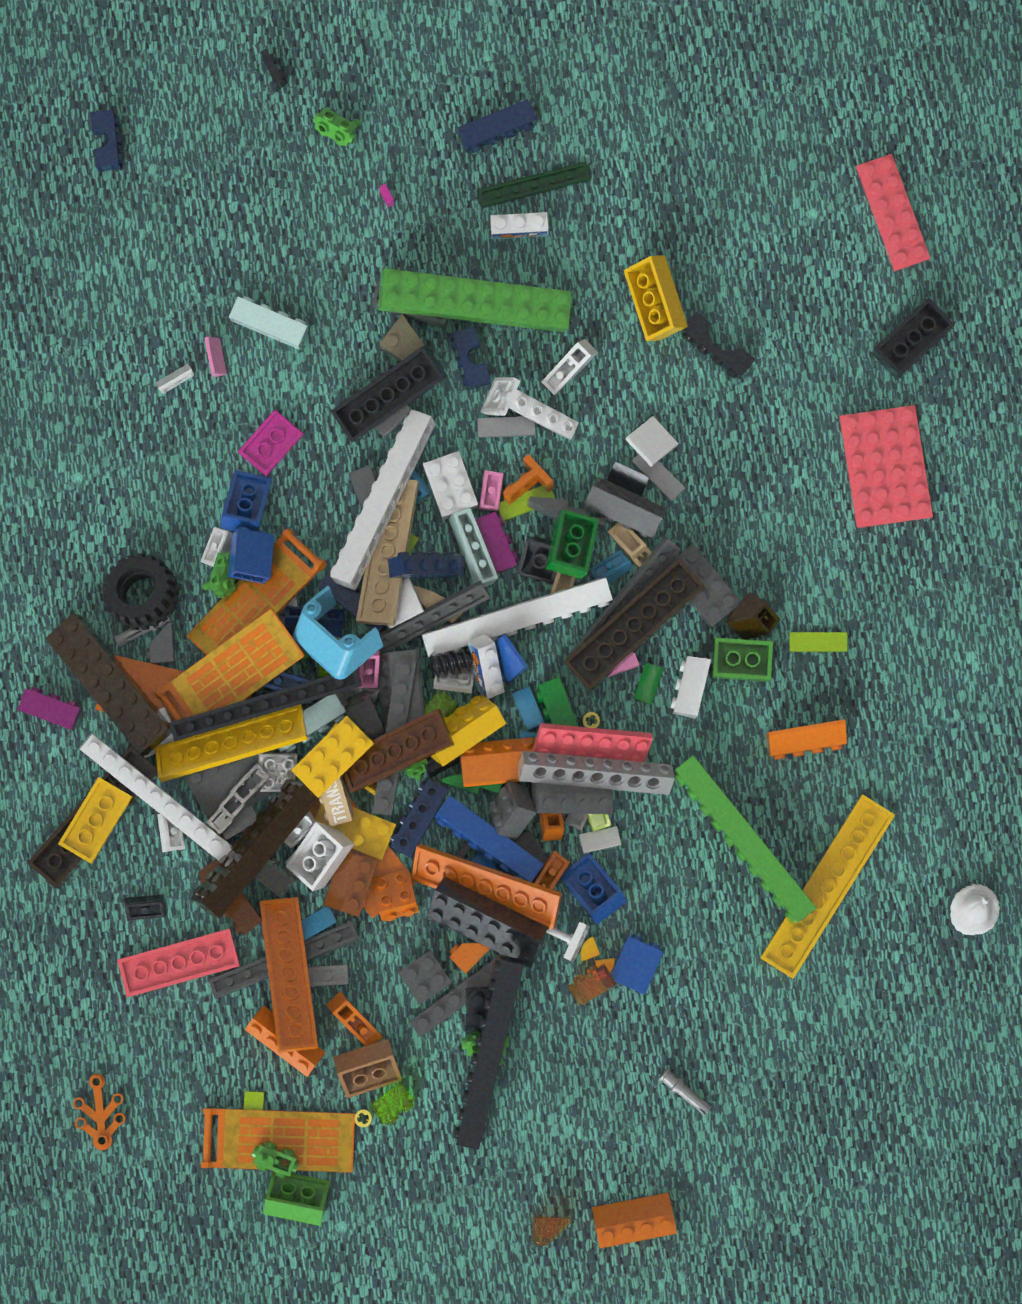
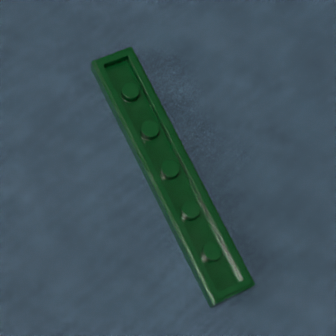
M582 162L477 189L481 207L486 208L591 181L587 162Z

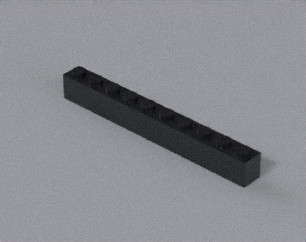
M357 668L345 679H335L332 675L324 676L172 721L169 725L174 741H178L362 686V682Z
M499 954L498 960L494 961L493 972L495 974L494 978L490 979L488 985L490 995L484 1001L486 1012L485 1016L480 1018L479 1027L481 1032L480 1035H476L475 1039L477 1049L476 1053L471 1055L470 1064L472 1069L471 1072H467L466 1076L467 1090H463L461 1101L464 1103L463 1107L458 1109V1127L455 1126L452 1137L455 1138L457 1146L479 1150L524 963L522 959Z

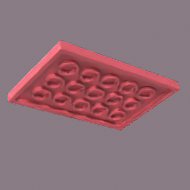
M915 405L839 416L857 528L932 518L933 514Z

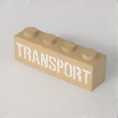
M341 775L319 797L320 803L324 804L325 821L330 824V827L355 819L343 775Z

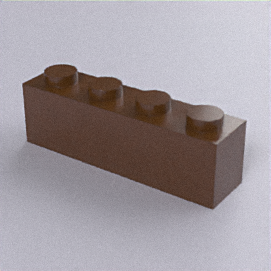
M217 859L198 872L200 875L198 880L201 884L206 881L207 874L215 870L219 865ZM243 892L224 913L227 919L229 917L232 918L234 921L233 927L238 934L243 933V935H246L262 923L261 916Z

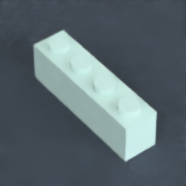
M237 297L229 315L230 321L300 350L309 330L305 321L298 318L295 320L288 318L289 315L282 311H278V313L271 311V307L265 304L257 305L249 297Z
M471 508L453 513L448 520L473 583L481 580L484 586L493 584L498 579V576Z
M336 694L327 696L304 710L308 740L302 741L303 744L310 741L314 733H323L329 729V724L334 721L339 723L345 718L344 715L348 712ZM298 743L278 749L281 753H290L296 749L295 745Z

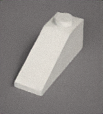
M586 339L577 342L543 379L542 383L556 395L598 353L597 350Z

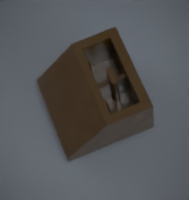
M749 592L735 611L730 614L726 622L741 639L747 640L769 634L780 621V618L764 600Z

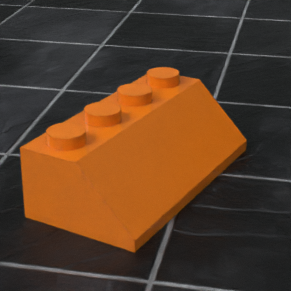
M845 719L772 731L765 735L769 757H774V760L785 759L787 754H793V757L803 756L805 751L811 750L812 754L824 752L823 748L831 747V751L843 749L842 745L847 744Z
M536 737L479 742L460 755L463 786L502 784L508 781L523 782L519 781L517 766L522 751H532Z
M264 1005L251 1019L245 1029L306 1077H309L326 1053L319 1047L317 1049L278 1053L273 1012Z
M669 1193L592 1207L600 1248L677 1234Z

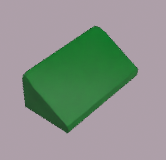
M645 662L634 700L652 705L663 668Z

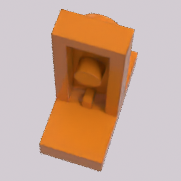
M529 454L523 458L524 466L529 472L523 473L517 482L508 485L503 492L504 499L509 505L538 482L548 492L554 489L553 480Z

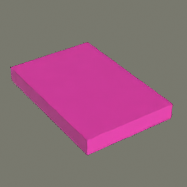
M274 410L239 449L238 453L267 477L304 433L277 410Z

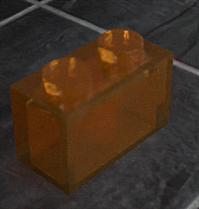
M605 964L600 967L594 965L586 970L588 974L585 976L581 973L572 978L574 982L568 988L579 1006L616 985Z

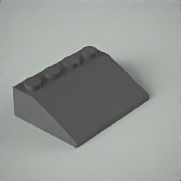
M258 754L184 776L208 820L219 809L218 806L231 794L230 791L256 763L258 764ZM259 792L248 807L275 792Z

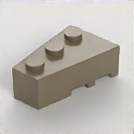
M401 314L380 342V348L399 362L420 347L425 346L403 314Z

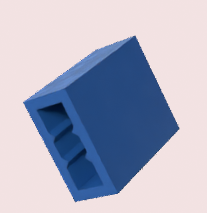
M247 527L237 528L231 537L228 577L265 584L271 578L274 535L268 534L266 531H252Z
M633 934L632 937L627 936L609 979L645 995L664 952L660 950L661 946L652 942L647 945L642 942L643 938Z

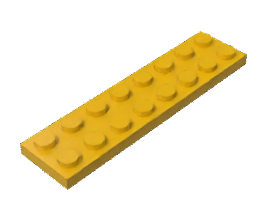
M301 704L157 746L155 748L160 782L308 740L303 707Z

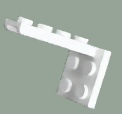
M495 377L480 412L486 415L506 416L508 409H511L562 437L572 440L579 422L517 390L520 380L514 377Z

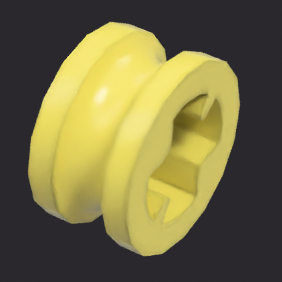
M588 712L584 715V727H598L600 718L596 713ZM594 716V720H597V723L591 726L587 725L586 718Z
M365 1109L359 1110L354 1117L355 1123L359 1127H367L372 1122L371 1113ZM360 1113L369 1116L366 1124L358 1121Z

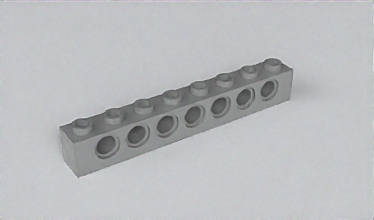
M522 751L517 766L519 781L664 795L670 794L675 780L673 766L668 764Z

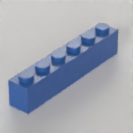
M452 796L447 798L434 816L439 825L444 828L446 826L453 830L452 834L459 839L464 838L468 841V846L476 851L479 849L484 853L483 856L488 861L498 863L500 865L499 868L507 874L510 872L517 878L532 882L544 865L508 837L497 834L493 826Z

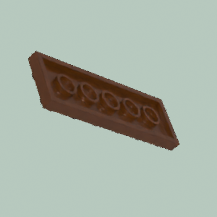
M433 710L372 740L374 744L343 775L350 793H355L453 746L454 742L441 710Z

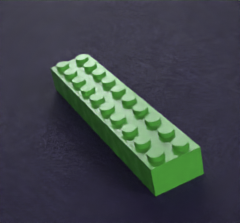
M384 268L380 276L378 310L565 332L569 329L572 291Z
M691 756L675 769L676 781L681 787L683 785L687 787L688 796L693 802L696 800L699 802V809L705 817L709 815L712 818L711 824L717 832L721 830L724 833L723 839L730 847L733 845L737 849L735 853L742 862L746 861L749 864L747 869L754 877L758 876L761 879L760 885L766 892L770 891L774 895L772 900L779 908L782 906L786 910L784 915L791 923L795 921L798 924L816 909L815 905L697 759Z

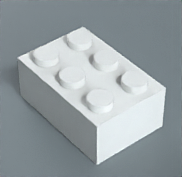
M459 451L423 463L442 520L448 519L453 513L467 508H471V510L479 508Z

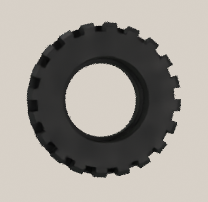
M138 553L137 557L131 554L127 556L126 560H118L119 564L113 565L109 569L111 571L110 574H106L104 578L106 584H102V591L104 592L102 598L106 603L107 610L123 626L130 627L133 630H139V627L142 630H149V626L155 628L159 626V622H165L168 619L167 615L169 613L173 614L175 611L173 606L177 605L179 600L176 596L179 595L178 582L171 570L163 561L156 559L155 556L150 554L147 557L144 553ZM145 578L155 580V591L148 601L136 606L126 603V595L132 584Z

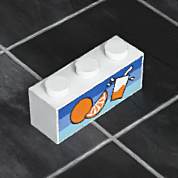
M547 212L490 215L492 239L548 236Z
M485 634L468 640L477 691L487 699L504 693L495 642Z

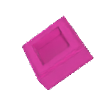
M386 184L380 186V194L387 207L395 205Z

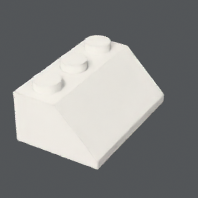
M687 656L686 661L682 660L680 671L683 672L682 678L677 679L675 690H678L677 698L673 697L671 708L674 709L673 714L696 719L711 659Z
M315 822L286 867L312 891L322 889L336 872L354 846V843L341 831L320 822Z

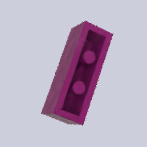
M496 512L475 519L496 573L500 574L517 567L516 562L519 559L515 550L511 551L509 544L512 542L509 534H504L502 527L505 525L501 515L497 516Z
M32 687L31 690L25 689L17 710L74 731L82 709L78 708V703L70 700L67 703L60 701L61 697L51 693L48 697L42 694L43 690Z

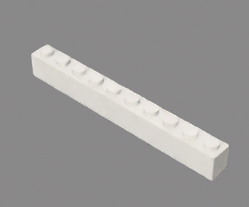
M412 409L409 415H406L404 425L396 435V442L393 448H390L385 464L380 468V475L377 481H374L369 497L364 501L362 512L356 517L355 526L347 536L345 547L340 550L339 559L331 569L330 577L336 584L356 590L436 425L430 415Z
M602 577L423 633L422 638L428 657L430 654H433L436 658L437 653H440L443 657L444 652H459L462 647L468 645V640L483 634L495 641L499 639V635L505 633L507 636L518 633V629L525 628V630L535 628L537 623L549 624L554 622V618L560 616L562 619L573 616L572 613L576 611L584 613L590 611V607L598 605V607L609 605V601L613 599L607 579Z
M93 733L79 747L82 752L218 861L231 851L232 845Z

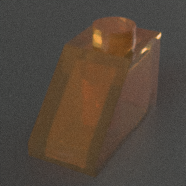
M532 1216V1242H536V1245L546 1246L548 1242H552L572 1223V1217Z

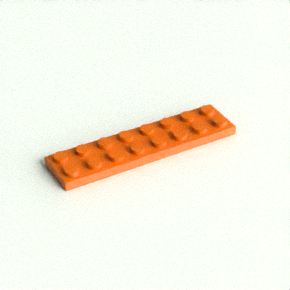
M418 844L416 847L411 880L436 889L442 879L446 877L549 927V929L553 930L556 927L562 893L422 844Z
M298 897L260 901L259 907L278 1053L317 1049L318 1042Z

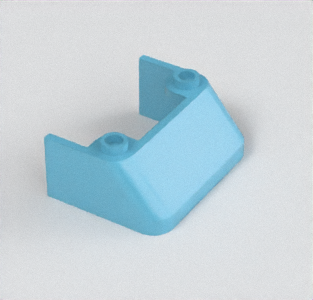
M326 586L304 605L293 637L296 643L335 679L341 680L348 677L381 649L383 643L376 628H373L362 639H359L356 635L347 634L340 640H337L318 623L317 620L336 605L330 587Z

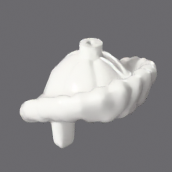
M972 884L961 889L955 894L950 907L951 922L957 931L965 935L983 934L992 929L998 920L1000 910L996 894L987 886H982L981 884Z

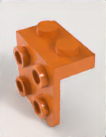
M404 869L373 877L372 885L381 921H393L398 917H409L419 912L409 870Z

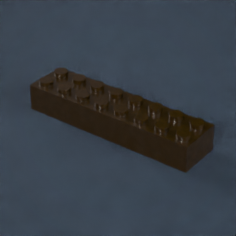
M678 558L563 662L591 692L706 589L705 586Z
M71 614L45 638L140 755L147 756L172 734L169 722L81 615Z
M129 746L121 755L151 781L154 782L158 778L157 767L143 755H140L134 747ZM106 772L102 777L103 780L132 796L131 801L119 819L120 821L140 797L109 772ZM87 795L27 862L56 889H60L85 861L58 843Z
M291 779L286 781L281 786V791L277 796H273L269 800L267 808L258 813L256 821L244 830V835L241 839L233 843L231 851L219 860V865L216 869L207 874L206 881L194 890L191 899L206 913L220 919L320 799L304 783Z

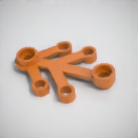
M94 1074L89 1079V1085L94 1089L95 1110L87 1105L81 1097L74 1099L73 1106L75 1109H81L97 1123V1130L90 1126L84 1117L77 1118L75 1126L78 1129H83L93 1137L95 1148L106 1150L112 1144L111 1135L126 1121V1116L124 1113L115 1114L114 1121L107 1129L105 1128V1121L116 1107L124 1102V1096L121 1093L114 1094L112 1101L104 1110L102 1087L105 1085V1078L101 1074ZM95 1078H98L100 1080L99 1085H95L93 1083V1080ZM119 1095L121 1097L120 1103L115 1102V1096ZM77 1100L82 1101L83 1104L81 1107H78L76 1105ZM118 1115H121L123 1117L122 1122L117 1121L116 1118ZM82 1119L84 1121L83 1127L78 1125V1120ZM100 1137L105 1138L106 1142L104 1144L99 1142Z

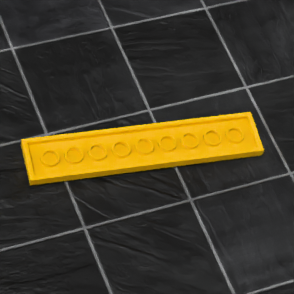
M862 794L802 889L816 909L798 924L795 921L791 923L785 917L760 958L794 979L895 814Z

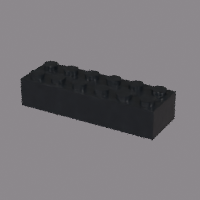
M427 345L422 346L332 409L331 413L351 443H353L448 378V375Z
M446 877L442 879L435 889L427 914V918L505 956L522 959L524 965L529 968L532 967L539 956L549 927Z

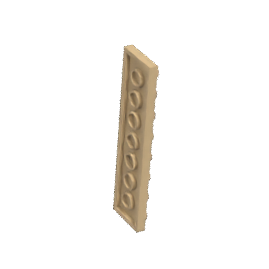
M418 480L408 481L366 567L356 622L359 624L395 626L403 578L389 577L388 559L398 556L397 553L408 552L419 488Z

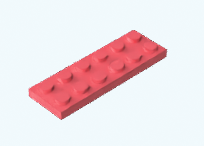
M892 154L857 165L856 170L894 272L930 260V255Z
M540 723L532 751L645 762L653 736L652 733Z
M231 929L117 960L127 997L240 966Z

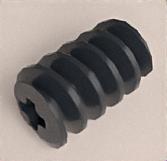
M468 648L466 653L463 649H460L458 654L456 651H452L451 656L448 652H444L443 657L440 653L436 654V658L433 654L429 656L431 671L436 674L437 678H440V672H443L444 676L447 677L449 670L452 675H455L456 669L462 674L463 668L466 669L467 673H470L471 655Z

